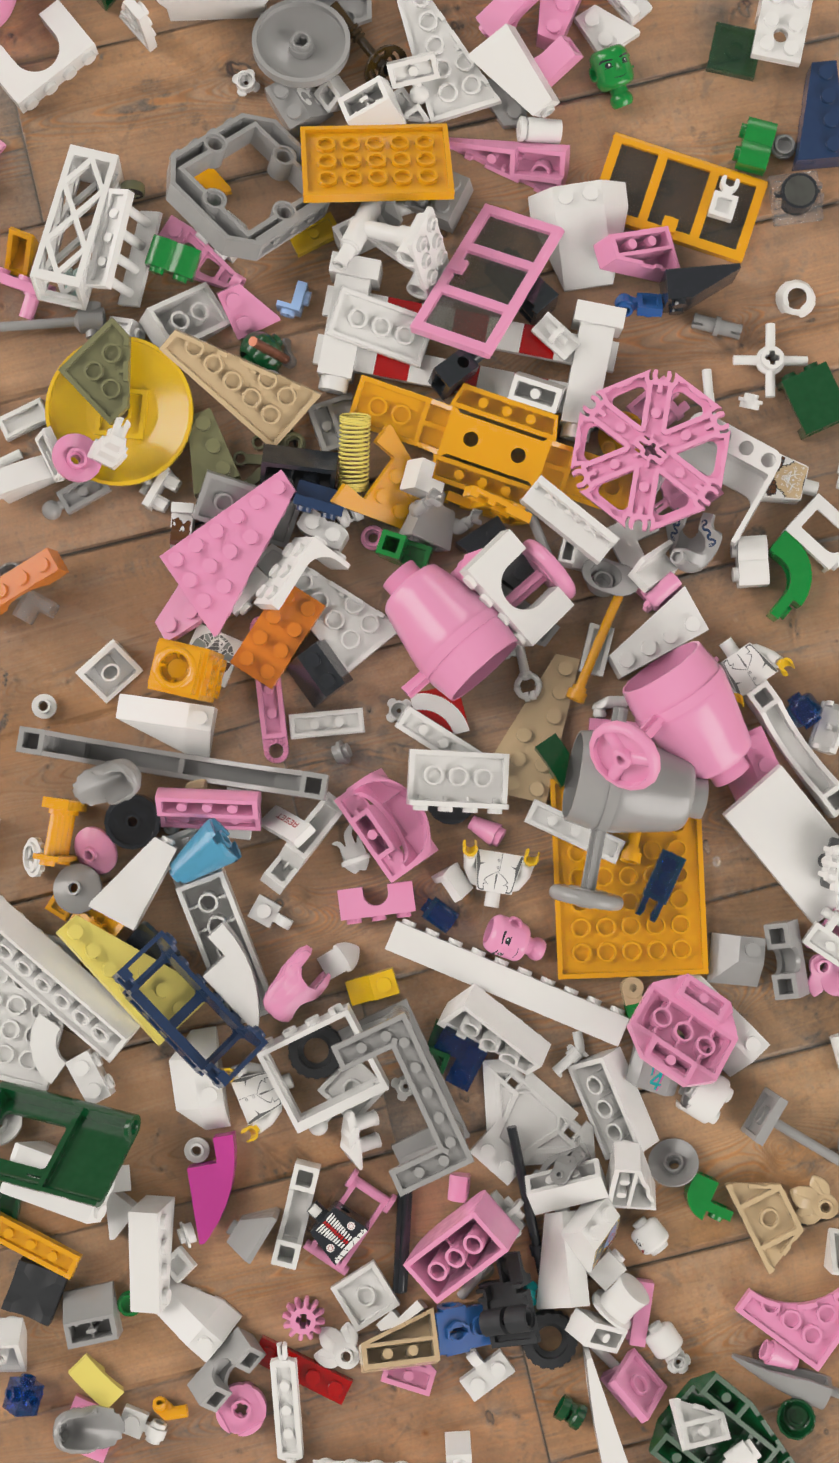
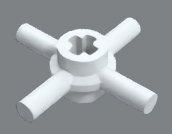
M766 323L765 347L760 349L757 355H733V365H756L757 369L762 374H765V398H774L775 375L784 366H807L808 356H785L782 350L775 346V323ZM767 357H770L771 361H775L773 365L770 364V360H766Z

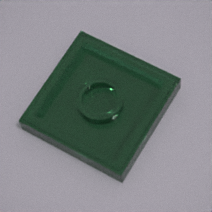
M716 22L706 72L753 82L758 59L750 58L756 30Z

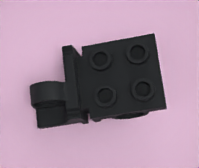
M520 1251L507 1252L496 1260L500 1279L484 1281L478 1284L479 1289L476 1290V1294L483 1293V1296L478 1299V1303L483 1305V1311L479 1316L480 1330L485 1337H490L492 1349L535 1344L541 1341L530 1289L523 1288L532 1282L531 1275L524 1270Z

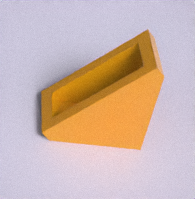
M12 226L9 228L4 268L10 270V274L19 277V274L27 277L30 276L40 244L33 234Z

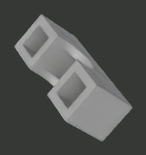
M798 919L774 921L763 925L767 950H773L777 959L776 973L771 975L775 1000L797 999L810 994Z
M237 1326L189 1381L187 1386L199 1406L216 1413L232 1394L228 1387L230 1372L237 1367L250 1374L266 1353L253 1334Z

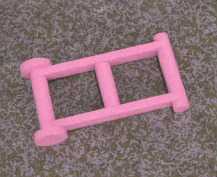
M355 1168L344 1184L348 1189L339 1202L344 1205L355 1187L379 1202V1206L369 1219L370 1230L382 1211L387 1214L397 1196L392 1194L388 1197L357 1176L359 1170ZM368 1231L349 1250L343 1260L339 1261L336 1265L324 1250L317 1245L318 1243L315 1239L313 1241L308 1239L303 1248L345 1276L350 1268L346 1264Z

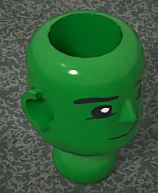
M616 44L597 51L589 59V77L593 83H596L597 88L601 92L610 91V104L614 110L633 103V95L628 91L626 84L632 82L634 78V65H631L630 55L622 44Z

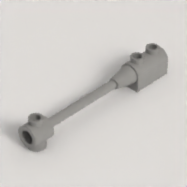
M89 301L86 311L78 309L75 317L0 322V332L76 327L81 334H86V339H90L106 323V314L100 302Z

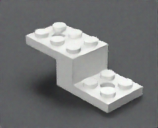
M759 0L754 22L757 26L750 58L799 67L813 0ZM777 32L783 33L786 41H776L773 34Z

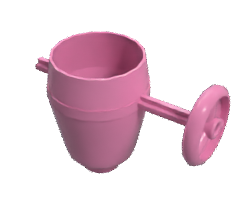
M533 539L524 541L522 544L526 549L522 553L535 572L505 597L512 606L517 607L542 584H545L548 588L558 586L569 599L573 598L576 594L575 584L561 563L539 542ZM410 560L399 567L383 585V588L391 595L387 600L385 613L415 666L420 671L401 687L410 699L427 684L431 683L446 697L455 701L491 674L517 646L516 642L518 640L514 636L513 631L497 617L499 612L493 606L488 608L479 600L480 596L438 565L430 564L420 569L413 560Z
M692 641L667 652L632 677L623 687V695L640 728L631 723L618 720L604 722L596 728L589 741L590 757L596 770L607 781L618 788L630 791L645 789L656 781L661 770L660 754L656 748L657 745L659 748L690 762L695 768L696 778H710L715 787L727 785L744 774L749 768V763L744 756L751 747V738L726 673L720 663H717L719 658L717 656L713 657L699 641Z

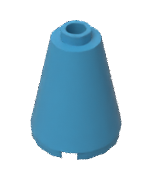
M210 818L170 863L171 870L169 872L176 882L179 883L181 881L186 884L236 862L242 857L241 851L235 841L231 843L228 835H230L228 830L215 818Z

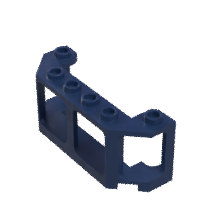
M161 930L112 977L116 983L125 989L122 993L126 1000L200 1076L206 1074L213 1085L219 1089L226 1087L269 1042L264 1038L266 1035L258 1026L252 1027L247 1025L244 1027L241 1023V1017L235 1011H229L225 1007L223 998L214 991L212 993L207 988L206 980L200 974H194L189 969V963L183 956L175 954L177 951L176 939L170 933H164ZM156 942L161 950L160 957L134 980L133 974L128 968ZM165 963H169L195 990V995L170 1020L139 990ZM202 1002H206L232 1030L231 1035L207 1059L176 1029ZM239 1039H245L256 1046L229 1075L224 1070H220L215 1066V1063Z

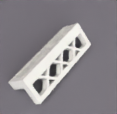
M542 475L519 502L596 565L601 562L608 551L620 539Z

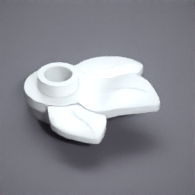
M346 1322L340 1331L333 1327H321L319 1340L323 1348L314 1354L315 1360L323 1367L329 1369L337 1366L342 1369L354 1368L360 1360L359 1349L357 1348L359 1336L354 1326L350 1322ZM345 1351L349 1352L351 1356L349 1361L343 1358Z

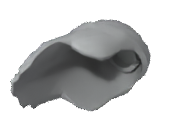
M121 758L107 761L104 764L84 770L77 777V781L72 784L74 787L72 792L82 804L86 803L93 806L108 802L110 805H116L124 800H130L139 791L142 780L141 772L128 759Z
M99 1405L83 1408L73 1407L60 1413L53 1425L54 1444L60 1451L69 1454H89L97 1449L114 1446L117 1440L122 1439V1433L125 1432V1423L122 1421L120 1414H116L114 1408Z

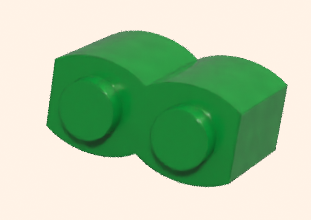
M750 116L747 123H742L738 138H742L741 145H736L732 160L736 161L734 169L763 176L769 161L778 124Z
M154 234L145 259V265L149 267L148 271L160 276H163V273L173 275L172 279L174 281L186 284L187 281L193 282L202 252L191 246Z

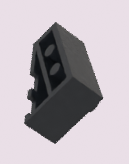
M497 515L457 541L455 547L465 554L484 548L500 531L507 529ZM523 553L505 569L501 582L512 591L535 572Z

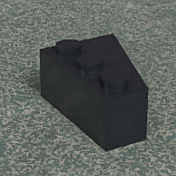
M509 248L503 251V253L522 259L517 252H512ZM494 261L488 264L485 269V275L509 302L527 272ZM538 276L518 311L530 325L535 326L547 312L551 313L556 309L559 294Z

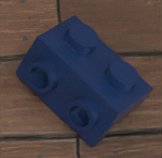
M304 480L299 481L293 504L297 505L296 510L310 514L312 509L322 512L320 517L334 521L336 516L342 517L344 507L330 502L338 490Z

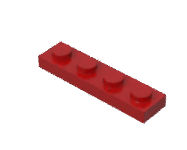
M262 1335L259 1344L266 1355L258 1364L270 1369L271 1358L278 1357L277 1341ZM287 1347L288 1356L297 1358L299 1384L342 1405L353 1379L334 1369L325 1368L316 1360Z

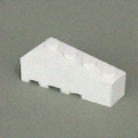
M684 586L608 656L607 660L618 680L709 630L686 587Z

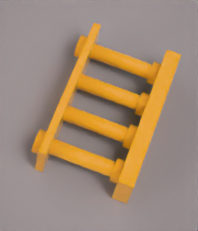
M43 796L42 807L49 808L48 813H51L44 853H33L32 858L40 859V865L55 867V863L70 865V862L78 861V857L69 855L75 818L79 815V812L87 811L88 804H82L77 800Z

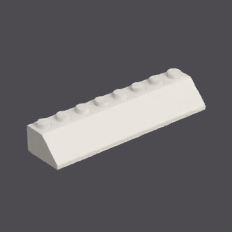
M0 895V969L110 1063L140 1028L139 1024L96 977H93L78 961L63 951L61 946L55 944L40 928L33 925L25 918L23 913L17 911Z

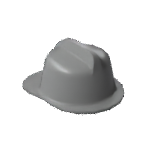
M603 558L598 565L588 559L582 567V575L587 587L596 596H628L635 593L639 588L629 578L628 574L633 568Z

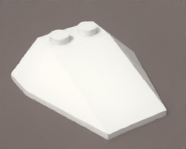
M601 179L555 186L529 196L528 202L531 218L559 226L565 231L549 258L564 292L613 285L615 272L599 268L593 245L609 234L624 232L628 212L626 183ZM535 231L543 246L549 235Z

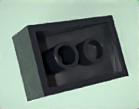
M741 264L666 269L659 284L663 304L662 313H669L672 316L683 314L684 311L689 310L732 284L741 269Z

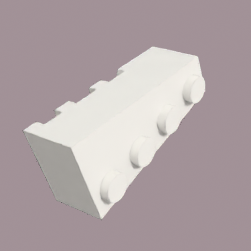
M475 983L447 1002L437 1022V1025L444 1029L447 1025L456 1030L458 1037L465 1040L467 1036L479 1043L478 1048L481 1050L497 1053L499 1060L525 1075H529L542 1067L551 1046L540 1034L531 1029L520 1018L516 1017Z
M146 1195L128 1211L131 1312L160 1314L171 1301L170 1273L175 1197Z

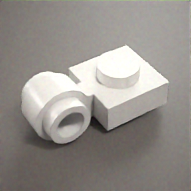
M127 1403L121 1416L122 1421L125 1423L124 1434L140 1439L142 1433L145 1432V1440L153 1445H159L161 1441H164L167 1433V1423L157 1418L149 1422L147 1420L150 1412Z

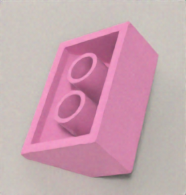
M762 726L748 731L751 738V747L744 757L749 763V768L739 778L728 784L735 802L779 764Z

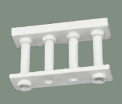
M109 188L86 285L97 289L111 290L113 288L120 292L118 305L140 308L149 272V267L145 265V259L153 235H158L163 213L157 211H138L132 206L135 193L129 189ZM129 216L137 221L135 235L126 230ZM123 240L132 245L129 259L120 254ZM117 264L126 269L123 283L114 277Z

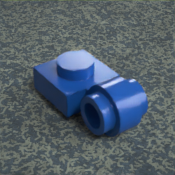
M637 292L635 298L627 293H622L614 301L615 307L627 309L626 317L630 316L634 310H637V316L662 317L663 304L661 294Z

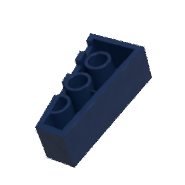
M837 60L812 62L806 73L792 171L839 167V78Z

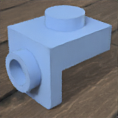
M298 280L291 303L277 300L276 308L280 315L291 319L294 316L301 318L304 306L308 307L311 300L312 292H309L308 283Z

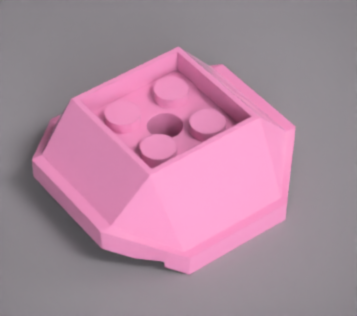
M690 974L651 983L627 1024V1029L640 1059L682 1087L713 1084L716 1082L738 1041L736 1025L732 1016V1003ZM677 1030L683 1033L684 1039L678 1035Z

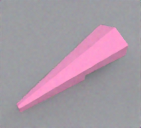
M449 137L450 149L464 155L465 159L469 161L473 159L485 165L484 168L516 183H524L534 188L533 191L537 193L551 187L566 184L569 171L570 145Z

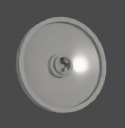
M284 0L269 7L256 21L252 32L254 59L262 72L279 84L293 88L319 86L336 77L346 65L350 55V32L342 16L334 8L318 0Z

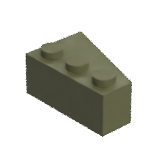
M208 408L193 415L189 443L194 496L197 499L207 469L241 481L242 479L211 409Z

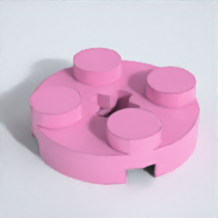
M252 1382L233 1383L228 1386L232 1394L218 1409L216 1418L219 1425L226 1432H232L233 1434H238V1436H248L255 1433L261 1427L267 1414V1401L263 1392L254 1386ZM238 1403L247 1405V1414L243 1415L241 1412H235Z

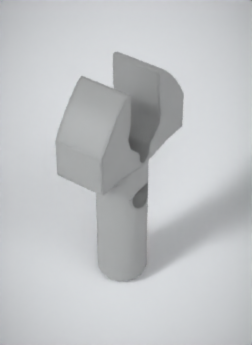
M492 1264L466 1282L457 1292V1296L464 1300L481 1280L489 1279L493 1275L494 1266Z

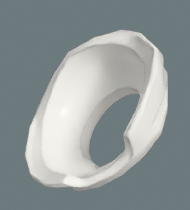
M802 280L787 281L776 292V304L782 314L788 313L802 318L808 315L815 306L816 296L808 283ZM794 288L802 289L807 296L805 304L800 309L789 307L788 294Z

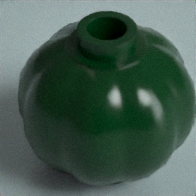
M254 331L246 335L240 345L241 358L277 372L281 368V362L250 346L248 342L254 336L282 351L281 346L283 342L280 337L275 333L269 335L263 331Z

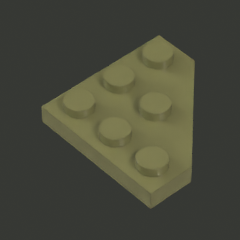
M111 317L58 370L110 425H113L115 419L121 417L130 408L131 336Z

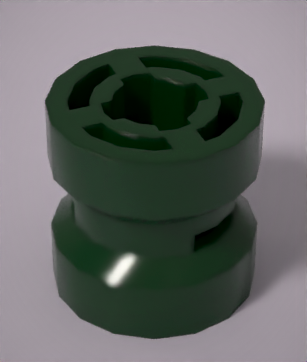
M564 1394L554 1410L553 1418L558 1421L567 1422L568 1426L576 1431L582 1425L588 1407L581 1403L576 1404L570 1396Z

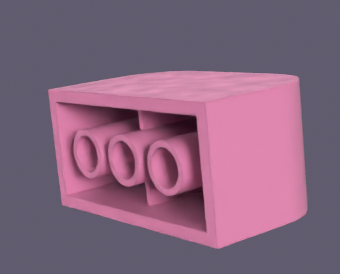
M482 1190L434 1226L417 1243L403 1266L435 1303L438 1304L507 1253L519 1234L520 1229L488 1192Z

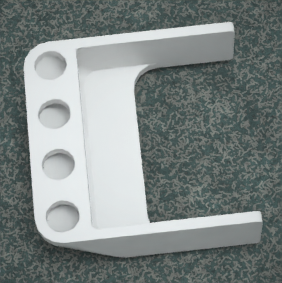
M703 412L694 414L691 419L701 416ZM720 419L717 420V423L721 426L727 424ZM729 425L730 428L727 431L720 432V434L731 430L722 484L742 494L750 502V509L731 540L730 545L735 547L781 464V456L776 449ZM706 442L677 455L704 475L709 476L714 471L718 448L714 442ZM659 475L657 492L665 480L661 475Z

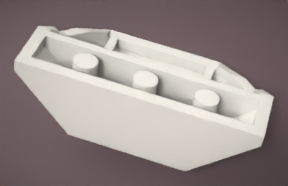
M217 1026L191 1030L186 1037L190 1044L205 1059L219 1047ZM175 1051L169 1059L176 1111L205 1130L231 1126L226 1087L219 1089L213 1085L206 1074L203 1076L197 1074ZM221 1058L215 1063V1066L219 1069L223 1068Z

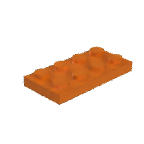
M294 586L279 610L264 609L230 663L273 690L326 606Z

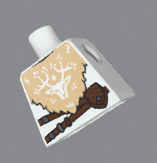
M780 454V467L761 502L797 504L801 500L802 494L815 497L819 488V482L806 479L809 467Z

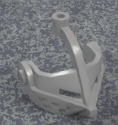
M580 1143L576 1148L551 1156L544 1162L541 1169H536L533 1174L547 1171L554 1165L550 1173L551 1180L557 1185L565 1184L581 1162L591 1160L587 1146L584 1143Z

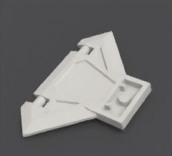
M499 1059L482 1060L487 1131L470 1149V1152L508 1186L517 1176L507 1133V1127L512 1125L517 1126L525 1165L544 1164L551 1156L576 1148L580 1143H584L587 1146L591 1159H595L593 1126L587 1120L582 1126L576 1122L575 1118L579 1113L533 1072L524 1076L520 1071ZM511 1077L518 1083L515 1088L508 1083ZM567 1128L574 1132L571 1138L564 1133Z

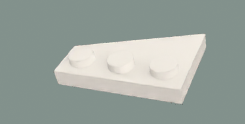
M124 0L119 18L149 52L153 51L157 47V43L155 40L156 33L151 27L153 23L147 16L149 11L141 1Z

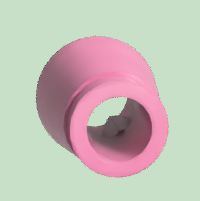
M475 815L468 825V829L489 846L494 845L498 847L506 833V829L502 828V824Z
M766 1339L762 1343L759 1358L763 1360L764 1364L792 1371L797 1368L799 1357L774 1339L771 1341Z

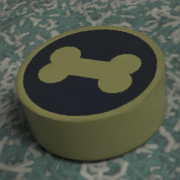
M126 180L121 183L120 189H129L135 193L133 200L145 197V185L142 182Z

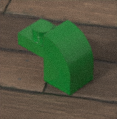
M383 529L375 553L380 558L399 566L413 560L421 569L429 564L433 547L411 541L405 535Z
M697 1171L695 1177L684 1186V1198L688 1207L701 1220H703L706 1211H708L707 1216L719 1222L722 1219L730 1222L734 1213L732 1209L712 1199L719 1182L715 1178Z

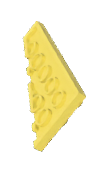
M75 915L56 934L158 1046L161 1045L165 1039L126 1000L122 993L125 989L116 983L112 977L140 950ZM145 953L128 968L133 974V979L136 980L156 959ZM166 965L158 969L139 988L168 1020L195 995V990L177 971ZM202 1002L176 1029H178L205 1002Z

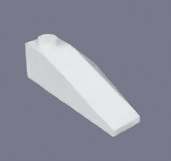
M120 694L116 718L184 754L210 758L218 709L199 704Z
M700 974L691 975L717 992ZM734 1008L732 1016L736 1025L738 1041L723 1068V1071L729 1077L753 1063L770 1046L756 1029Z

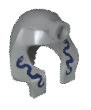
M703 512L698 533L694 538H688L682 530L688 517L666 525L667 538L673 542L669 548L670 561L679 570L686 573L701 571L717 553L722 541V533L715 530V515Z

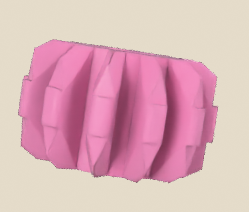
M308 1295L305 1296L304 1302H301L298 1296L294 1299L295 1305L288 1302L286 1305L288 1311L283 1312L282 1318L287 1320L283 1324L284 1329L292 1328L289 1336L293 1337L298 1333L299 1341L303 1340L304 1334L307 1335L309 1340H312L313 1332L320 1334L322 1329L319 1325L325 1324V1318L321 1317L324 1314V1308L316 1309L319 1301L316 1299L310 1304ZM301 1314L307 1315L306 1322H301Z

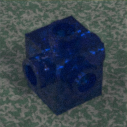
M23 1373L17 1377H10L2 1407L15 1417L37 1416L43 1397L44 1385L36 1380V1376L28 1373Z

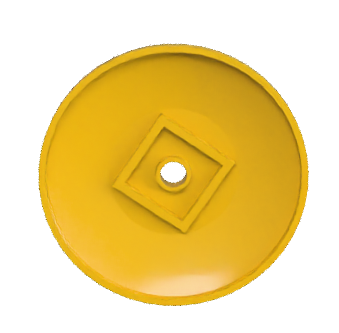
M131 337L130 408L128 409L127 417L122 422V425H124L125 421L128 420L131 424L125 437L127 439L126 447L128 450L126 454L128 456L115 470L101 465L99 472L91 481L109 486H131L146 482L169 468L179 457L189 439L193 424L194 407L188 381L179 366L159 350V347L146 340ZM80 346L78 349H76L75 351H73V352L62 362V364L59 366V368H60L63 364H65L82 346ZM57 369L50 382L46 396V426H51L57 441L61 437L72 433L85 435L93 441L99 439L102 435L106 436L108 429L112 428L113 425H110ZM74 457L71 458V461H72L74 464H78V463H79L76 458H74Z

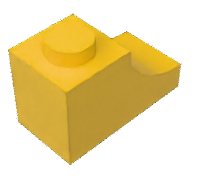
M393 967L345 981L352 1006L400 993Z

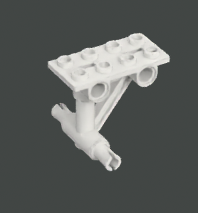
M383 201L361 202L357 212L350 219L348 228L340 241L341 248L332 262L333 266L339 271H346L353 256L359 254L365 242L368 241L413 272L406 289L413 297L426 301L449 263L448 253L443 243V236L440 233L438 219L435 216L433 207L427 206L424 213H418L410 227L405 225L398 227L377 222L381 214L380 206Z

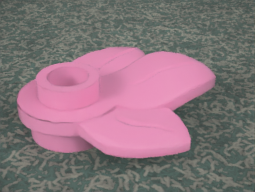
M819 953L812 956L809 960V970L811 973L808 977L809 991L812 996H818L823 990L832 996H839V967ZM825 963L823 969L820 970V965Z

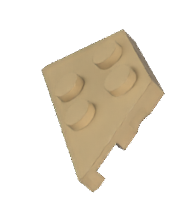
M767 1182L725 1183L724 1185L769 1274L773 1273L776 1264L783 1255L785 1256L791 1249V1244L804 1231L780 1183Z

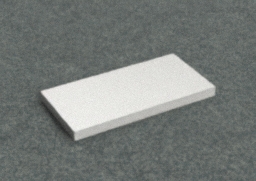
M778 764L724 811L722 815L813 924L815 920L820 922L824 918L820 913L825 906L833 910L837 905L838 892L820 885L821 876H818V870H821L822 867L818 864V857L825 853L823 848L828 846L829 839L831 837L839 838V836L786 770Z

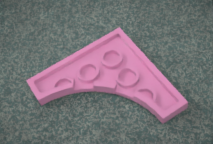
M839 1287L823 1297L806 1302L777 1301L748 1288L734 1308L738 1313L818 1372L839 1343Z

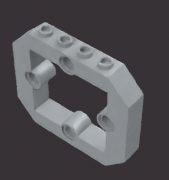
M241 113L234 118H228L221 126L211 128L206 135L199 139H193L184 148L176 149L171 153L166 178V200L221 255L257 261L325 217L330 202L304 203L303 196L293 203L277 201L272 207L269 218L247 231L225 209L227 203L226 195L216 188L205 189L194 177L208 168H219L223 163V159L251 143L269 161L267 172L270 177L277 181L288 180L303 195L301 144L276 119Z

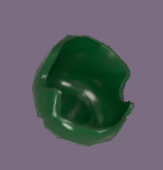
M790 1398L779 1406L776 1422L780 1432L788 1439L803 1440L813 1431L816 1415L812 1406L806 1401Z

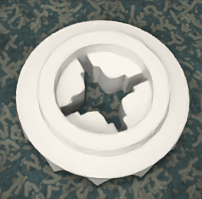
M37 837L29 838L23 850V865L30 877H40L42 872L45 871V865L39 864L40 859L32 858L33 853H44L45 844L41 838Z

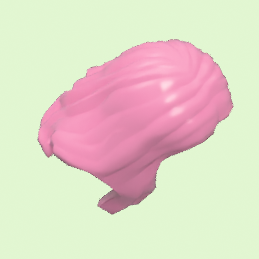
M308 945L297 949L286 961L264 995L262 1002L265 1010L278 1021L289 1022L301 1005L317 999L329 984L331 975L330 973L325 974L324 971L317 976L309 987L302 979V966L312 952V948Z

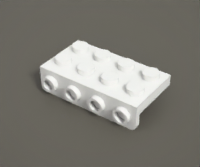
M409 749L406 804L413 805V810L428 811V806H438V811L453 812V807H463L462 812L478 813V808L487 809L489 814H502V809L509 810L507 796L510 754Z

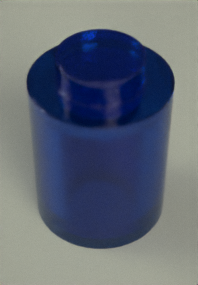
M436 896L433 900L428 897L420 909L424 912L421 917L445 934L460 915L459 912Z

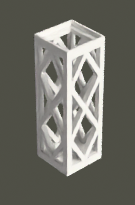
M70 144L30 273V279L37 300L86 311L92 288L86 285V280L92 260L91 253L93 255L109 188L120 189L121 183L124 182L119 155ZM80 181L92 183L76 196ZM95 190L98 191V192H97L95 195H93L88 201H86L81 207H79L77 210L75 209L80 203H82L87 197H89ZM98 203L92 224L85 231H82L79 218ZM74 224L77 237L59 252L65 230ZM80 245L81 249L58 268L57 264ZM80 260L76 277L64 274ZM49 282L57 283L60 292L47 290ZM76 290L77 296L71 295Z

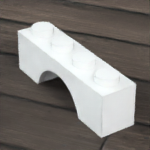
M299 1158L295 1162L287 1201L271 1260L273 1265L296 1270L309 1218L307 1210L312 1205L321 1168L319 1163Z

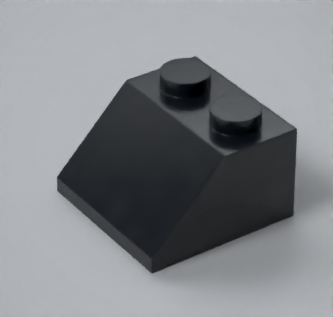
M325 639L315 642L298 655L286 668L313 708L319 706L353 680Z

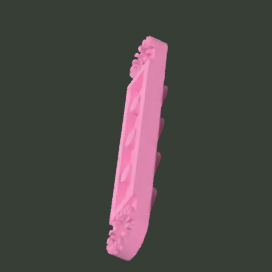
M259 616L254 618L250 623V630L259 618ZM281 677L273 690L255 679L264 755L272 763H282L289 755V744ZM273 744H280L283 747L284 752L281 757L273 758L270 755L269 750Z

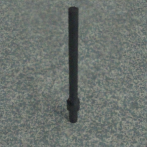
M512 1125L507 1127V1133L521 1199L524 1202L523 1208L531 1241L529 1245L530 1254L534 1257L537 1275H539L542 1242L536 1216L526 1194L525 1176L527 1174L517 1126Z

